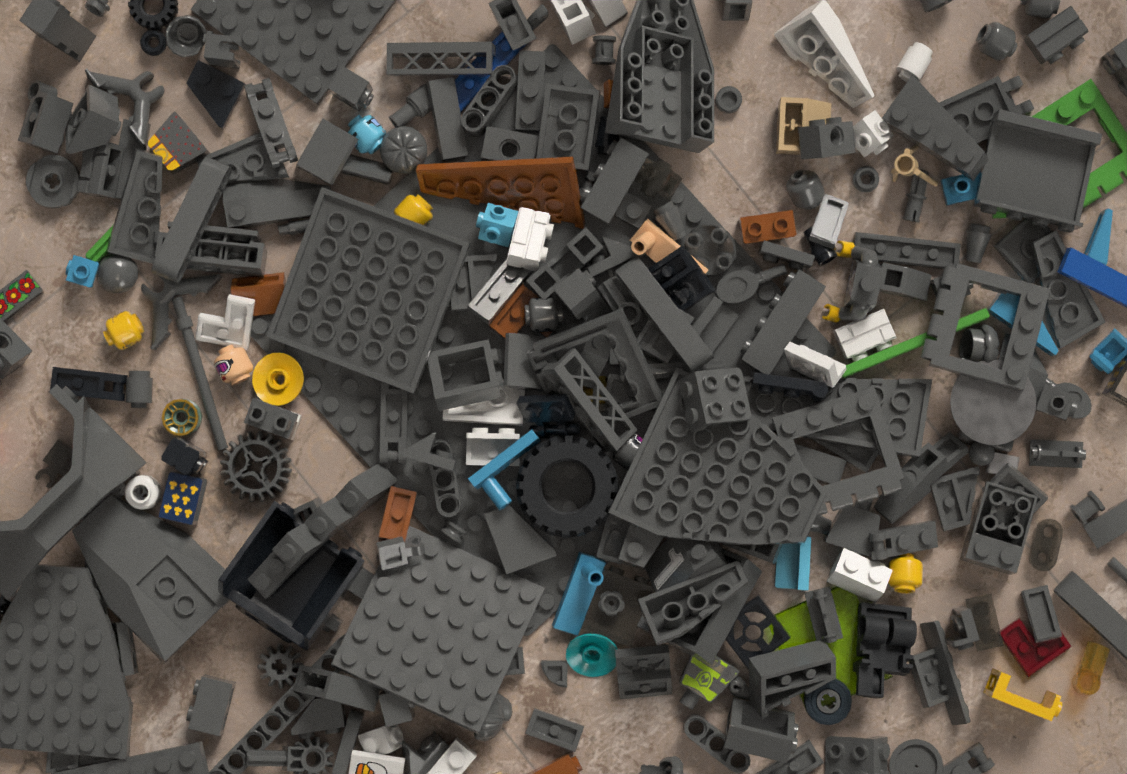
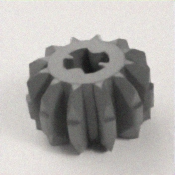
M278 643L277 653L272 646H269L267 651L270 656L266 654L260 655V658L267 662L266 664L258 665V669H266L267 671L260 677L262 680L268 676L271 677L268 686L272 687L276 680H278L279 689H283L285 685L284 679L288 685H294L291 675L296 678L298 671L295 668H299L304 663H295V659L299 658L301 654L298 652L291 656L290 653L293 650V646L289 645L286 651L283 652V644ZM278 659H282V663L287 664V668L282 670L284 673H280L279 668L274 667V664L279 662Z

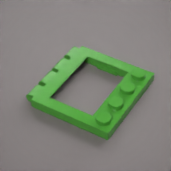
M1089 79L1032 116L1068 125L1093 109L1099 118L1098 122L1109 139L1120 150L1121 154L1090 173L1083 209L1102 197L1097 187H1100L1103 193L1107 194L1124 183L1119 174L1120 172L1127 179V132L1092 79Z

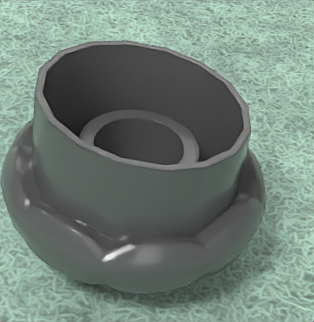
M408 126L395 127L383 137L380 144V155L383 163L390 170L401 174L416 171L419 164L425 162L427 143L418 130Z
M986 324L981 325L978 329H966L960 340V359L963 358L974 362L985 361L986 363L997 360L1000 343L996 331Z

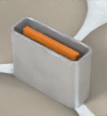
M995 452L993 461L986 467V473L997 474L1007 463L1018 469L1020 457Z

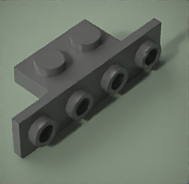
M938 620L921 623L928 649L914 654L909 664H913L911 671L923 708H929L945 701L952 725L970 723L969 709L964 701L961 683L956 676L953 658L945 641V632Z

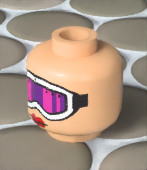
M233 344L218 351L220 356L214 360V365L223 382L231 383L234 386L251 377L250 373L254 367L244 348H234Z

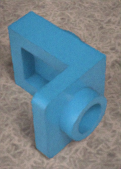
M73 255L72 260L68 262L66 267V281L89 288L93 287L99 263Z
M1114 328L1092 349L1089 357L1092 359L1091 363L1101 372L1104 370L1107 374H1110L1114 367L1127 355V339Z

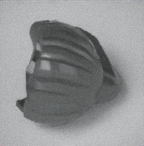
M499 693L496 694L479 734L474 733L476 740L487 741L493 739L501 730L503 723L511 719L513 713L512 704L507 698Z

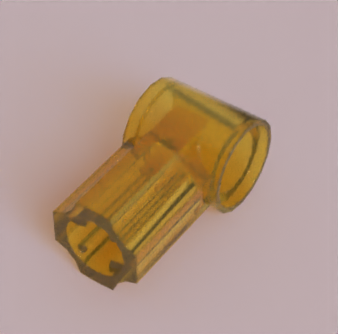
M1087 641L1077 673L1072 678V686L1077 693L1092 695L1099 690L1101 685L1100 679L1110 648ZM1085 675L1089 676L1092 680V686L1088 690H1084L1080 684L1082 677Z

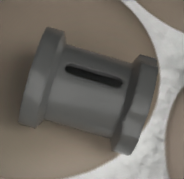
M609 35L593 36L595 58L592 59V64H616V59L613 58V45L616 42V37Z
M1092 491L1087 492V497L1076 505L1072 504L1069 506V509L1082 525H1085L1088 518L1098 511L1102 512L1105 510V507L1100 499Z

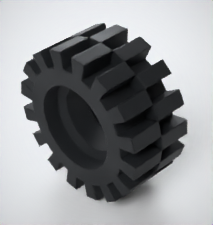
M130 0L128 7L130 8L131 16L140 26L148 30H162L163 26L167 28L169 22L176 18L175 13L178 14V0H162L163 8L156 15H149L144 11L143 5L145 0Z

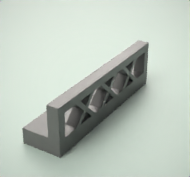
M492 42L387 43L386 74L388 76L493 75V57H496V46ZM407 57L410 60L403 69H393V58ZM421 57H434L437 60L429 69H422L416 63ZM447 57H460L463 60L454 69H449L443 63ZM473 57H486V68H474L469 61ZM441 64L445 69L436 68ZM413 65H415L418 69H410V68H411Z
M575 348L570 349L557 363H549L541 370L559 394H567L576 417L604 452L617 451L637 431L636 427ZM571 359L577 364V375H571L564 367ZM583 380H589L592 383L593 396H587L584 393ZM599 400L605 401L608 404V416H602L598 411ZM615 421H621L627 429L620 437L614 432Z

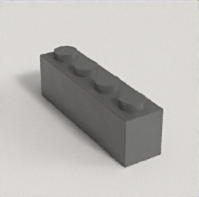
M800 269L796 274L792 271L783 283L787 287L782 296L776 294L769 305L772 312L767 319L762 316L754 329L758 332L753 341L747 339L740 350V353L744 354L741 360L763 374H770L785 352V347L792 341L826 288L825 285Z

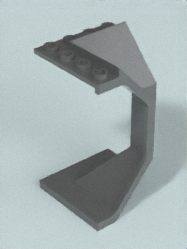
M56 384L49 393L74 418L71 469L23 517L17 520L0 521V593L8 601L15 597L18 588L48 552L77 523L129 478L132 479L140 474L139 470L147 463L89 406L85 396L78 400L77 396L66 386L61 389Z

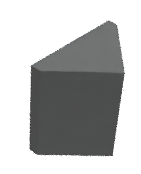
M322 119L298 160L296 167L333 185L359 139Z

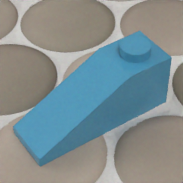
M998 293L987 308L988 313L1012 329L1020 296ZM1042 321L1036 346L1048 355L1054 356L1059 350Z

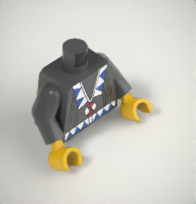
M838 241L837 243L842 245V251L836 252L837 255L853 258L843 307L839 308L830 304L824 305V308L829 309V314L822 316V318L834 323L839 322L840 319L863 320L867 313H870L877 304L883 267L878 264V255L875 251L855 246L852 242Z

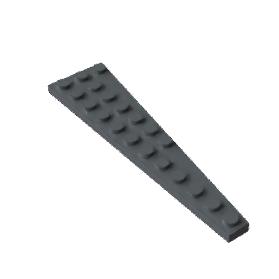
M619 374L608 375L606 389L618 405L635 398L628 382L620 380ZM743 376L751 414L775 433L772 422L773 417L875 387L896 454L914 458L920 457L932 379H839L833 388L827 385L828 392L822 402H814L810 396L800 395L799 398H789L783 396V392L773 391V394L758 393L757 389L751 388L753 376ZM791 377V378H799V379H806V380L817 381V380H814V379L808 378V377ZM671 378L655 379L662 395H664ZM869 416L802 436L808 439L878 451L871 432L873 429Z

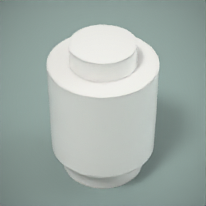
M919 42L909 46L896 68L899 72L898 76L907 82L913 74L920 81L932 61L931 55L933 51Z

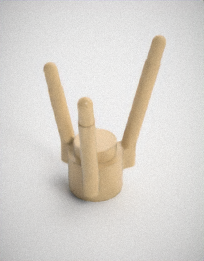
M917 145L909 149L906 148L904 154L896 158L894 162L895 168L891 170L893 182L897 181L898 174L903 176L916 174L935 187L938 186L937 181L918 169V162L912 156V153L919 148Z

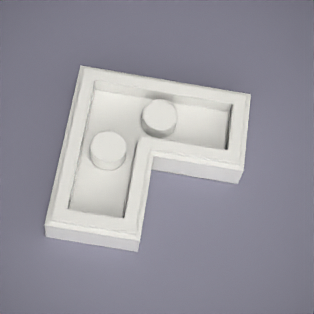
M229 294L225 318L200 313L195 340L223 346L233 344L234 348L242 347L248 350L255 299Z

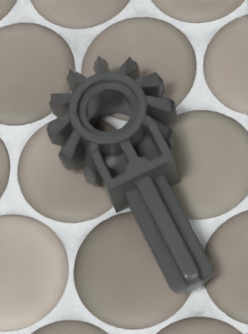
M305 737L303 738V744L296 741L294 743L295 746H283L282 750H248L245 755V762L247 766L282 767V771H294L293 774H328L324 767H333V763L327 761V758L332 757L334 754L332 751L325 752L329 744L328 742L320 744V737H314L312 742L310 738ZM309 752H314L316 755V762L312 766H308L306 763V756Z

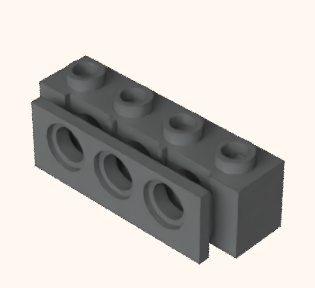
M168 221V229H170L173 222ZM207 225L187 269L264 277L268 252L265 244L261 243L258 231ZM158 232L155 258L167 235L165 232Z

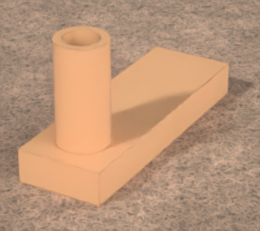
M649 219L643 223L630 239L632 242L631 249L635 254L642 255L645 253L656 263L681 247ZM694 258V260L701 267L702 271L706 274L708 272V269Z

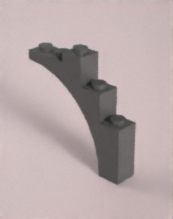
M378 463L354 477L334 498L320 505L303 524L289 531L272 549L273 552L247 580L267 599L330 538L370 506L384 498L390 491L391 486L394 487L398 480L382 463Z

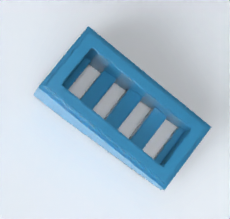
M1108 208L1100 212L1084 252L1085 255L1104 265H1107L1113 216V210Z

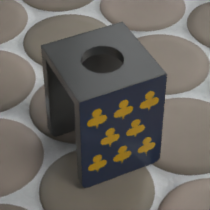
M170 472L159 517L190 525L198 524L207 479L184 475L179 472Z

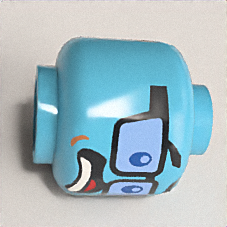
M358 115L349 122L348 126L350 129L348 133L359 139L355 148L360 153L365 154L368 152L371 155L380 148L386 131L372 115H367L363 118Z

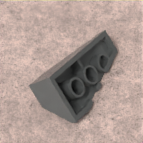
M286 179L227 184L223 191L227 228L244 229L311 217L321 187L331 190V186Z
M739 560L640 598L638 602L649 632L658 646L683 636L749 583Z

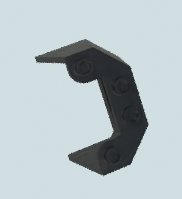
M274 501L219 578L218 592L236 604L235 607L241 613L283 641L290 644L293 642L308 651L360 573L365 560L362 559L363 555L352 547H349L348 550L342 548L339 551V546L329 539L270 597L265 599L247 579L273 552L272 549L289 531L300 525L296 522L295 510L284 502L279 504Z

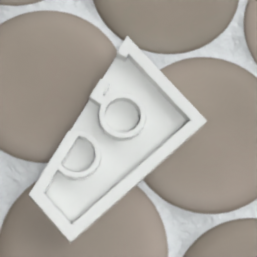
M506 386L499 388L501 398L443 410V421L522 426L523 416L516 402L519 396H525V390Z

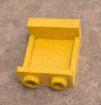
M992 668L983 691L984 694L1049 721H1052L1054 716L1057 717L1063 704L1060 701V695L1047 690L1042 703L1038 704L1006 691L1011 676Z

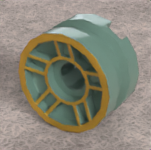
M177 399L168 403L164 408L162 422L166 430L173 435H190L200 427L202 412L199 406L192 400ZM180 412L186 414L185 422L177 421Z

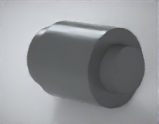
M129 371V377H126V403H131V408H147V403H152L153 378H150V371Z

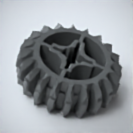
M249 431L247 432V441L242 435H238L239 445L233 441L229 442L230 447L234 449L233 452L229 450L223 451V454L230 458L229 461H220L221 465H228V470H222L220 473L221 475H230V478L225 480L224 484H235L230 490L232 494H235L239 489L241 490L239 499L243 500L247 493H249V502H255L256 494H258L260 502H264L266 492L273 499L275 498V493L272 489L275 488L279 492L284 490L279 484L280 481L289 483L290 480L283 477V473H292V469L284 468V463L292 462V458L283 459L282 455L286 454L289 450L288 448H283L279 451L278 447L282 444V441L278 439L272 444L273 434H268L266 439L263 440V431H258L257 438L254 439L253 432ZM255 444L263 445L270 449L272 454L260 458L252 451L250 446ZM243 450L246 465L236 473V460ZM252 459L255 462L268 460L262 464L263 467L260 468L262 469L260 474L257 471H248L250 470V465H252ZM277 461V472L270 483L266 471L270 464ZM252 475L261 483L263 488L253 489L247 487L240 480Z

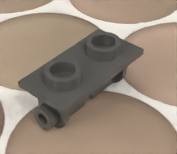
M1030 439L1029 466L1082 468L1083 460L1086 459V450H1083V442Z
M830 586L805 592L804 595L816 641L823 639L825 643H832L843 638Z

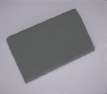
M351 154L340 171L343 174L386 185L391 184L394 172L382 162Z

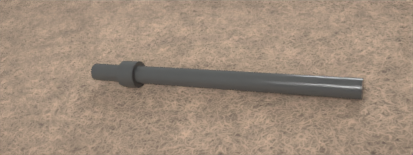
M182 296L174 298L172 302L178 318L175 321L178 331L181 330L217 449L218 451L227 449L228 445L191 328L194 326L191 316L187 315Z

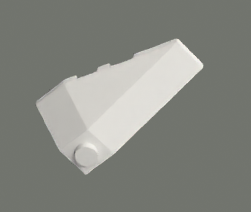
M821 0L805 9L775 32L774 36L795 61L800 60L810 69L809 73L814 77L818 75L827 82L829 89L852 108L874 97L871 86L844 28L826 0Z

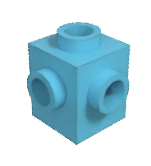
M488 203L485 213L480 212L476 223V227L480 228L478 239L509 247L519 211Z

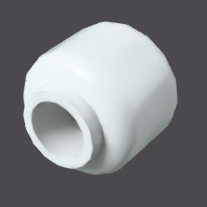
M135 476L129 480L125 487L126 500L135 509H150L157 505L161 499V485L152 476Z

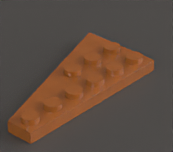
M573 157L419 164L417 166L416 173L422 193L453 199L454 197L470 200L469 203L475 205L491 203L516 211L523 207L549 213L551 215V222L561 224V221L574 223L575 227L584 229L585 217L581 208L582 201H580L581 196Z

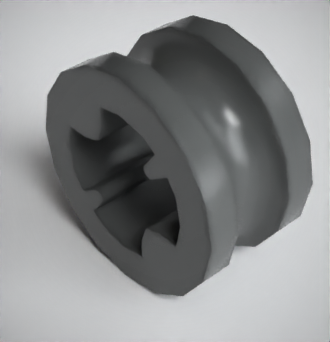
M448 519L446 521L447 527L442 528L441 531L461 543V536L466 535L467 531Z

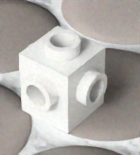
M876 110L853 126L855 148L864 158L872 152L877 156L889 147L886 142L894 136L888 124L882 120Z

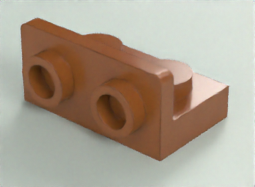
M793 210L740 217L738 220L739 231H742L744 244L796 236Z

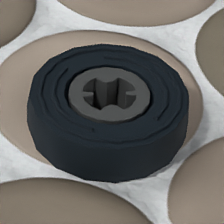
M834 679L807 695L805 694L804 705L806 712L813 720L820 724L833 725L847 717L851 710L852 697L847 686L840 680ZM827 694L829 697H835V702H832L834 705L831 708L821 705V700H824L822 698L823 695Z

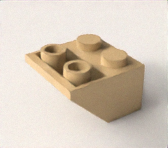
M781 97L778 101L776 154L801 155L798 127L809 126L810 120L831 118V103L809 98Z

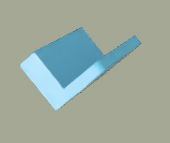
M807 536L805 543L782 544L776 560V588L809 590L811 537Z

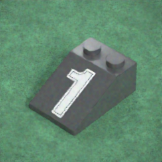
M668 537L655 552L645 569L655 592H658L729 563L720 543Z

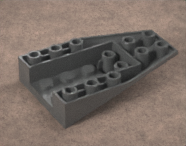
M636 0L618 49L605 133L700 153L714 143V67L694 0Z
M112 494L72 530L107 606L163 664L180 650L184 643L214 614L230 602L229 599L218 592V580L225 571V568L186 532L141 509H135L126 501Z

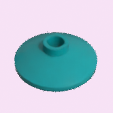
M583 634L574 638L568 644L566 660L569 666L581 675L588 677L603 676L613 671L616 667L615 650H617V647L605 636Z

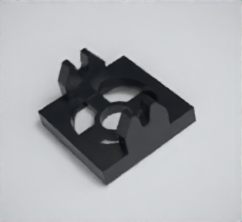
M758 594L749 602H745L737 617L744 627L743 635L735 640L733 630L736 623L735 620L725 640L747 669H749V658L773 652L788 641L791 636ZM758 612L765 615L766 618L758 623L750 621L745 613ZM772 624L774 635L769 644H767L763 638L764 629ZM756 625L760 628L761 635L758 639L752 640L747 637L745 630L748 626ZM746 642L756 643L760 650L748 651L741 646Z

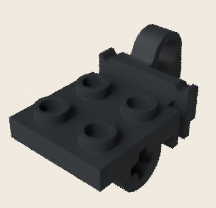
M867 602L858 604L856 656L863 657V659L853 663V672L856 673L857 696L875 699L883 698L884 674L900 676L910 674L913 664H906V662L913 659V655H910L911 647L914 645L917 636V625L912 620V608Z

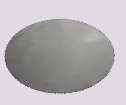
M993 360L989 363L985 361L977 363L1002 370L1004 361ZM960 375L951 392V412L958 427L969 438L987 445L1005 444L1020 437L1030 426L1036 411L1035 390L1028 377L1025 389L1021 392Z

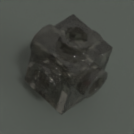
M647 158L634 181L642 186L640 191L653 199L657 195L670 202L683 178L671 170L673 166L664 160L658 159L655 162Z

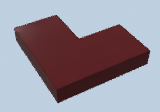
M1020 618L1015 619L997 632V635L1027 677L1072 647L1063 633L1060 638L1035 644L1034 638Z

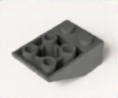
M986 481L965 539L960 560L1005 574H1016L1038 496Z

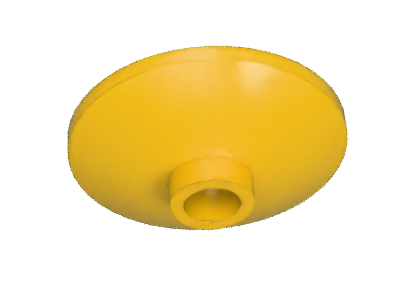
M271 353L263 357L255 366L252 376L253 388L257 396L262 401L275 406L292 402L301 392L304 382L300 364L292 356L285 353ZM280 375H283L285 381L283 384L280 385L278 383V377Z

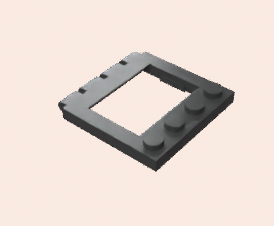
M959 263L955 265V268L945 266L940 285L948 287L949 290L938 289L933 310L943 314H932L927 335L936 338V341L925 339L921 358L929 360V366L1023 392L1050 289ZM968 283L980 285V288L1006 295L1009 293L1020 296L1002 370L967 359L949 356Z
M622 308L534 342L533 349L526 352L533 370L544 368L549 363H557L559 361L556 351L564 348L569 349L591 340L594 336L605 333L635 397L632 400L619 404L626 416L630 418L659 406L663 395ZM538 371L536 376L544 393L554 391L550 394H559L542 371ZM609 408L600 411V414L602 416H608ZM575 415L573 420L570 421L571 424L578 423L580 425V433L575 434V436L580 437L588 434L589 432Z
M875 387L772 418L777 436L790 447L802 463L793 439L869 416L873 429L871 432L885 467L822 486L827 495L817 516L828 513L825 504L828 502L832 511L853 506L851 495L854 494L858 504L879 498L877 487H881L884 496L902 491L900 481L904 479V475Z

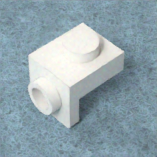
M398 724L389 727L384 725L358 735L364 752L382 755L402 747V741H404L403 733Z

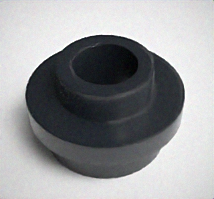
M148 30L141 37V48L147 55L158 56L167 47L166 37L159 30ZM152 39L159 41L158 46L155 48L150 47Z

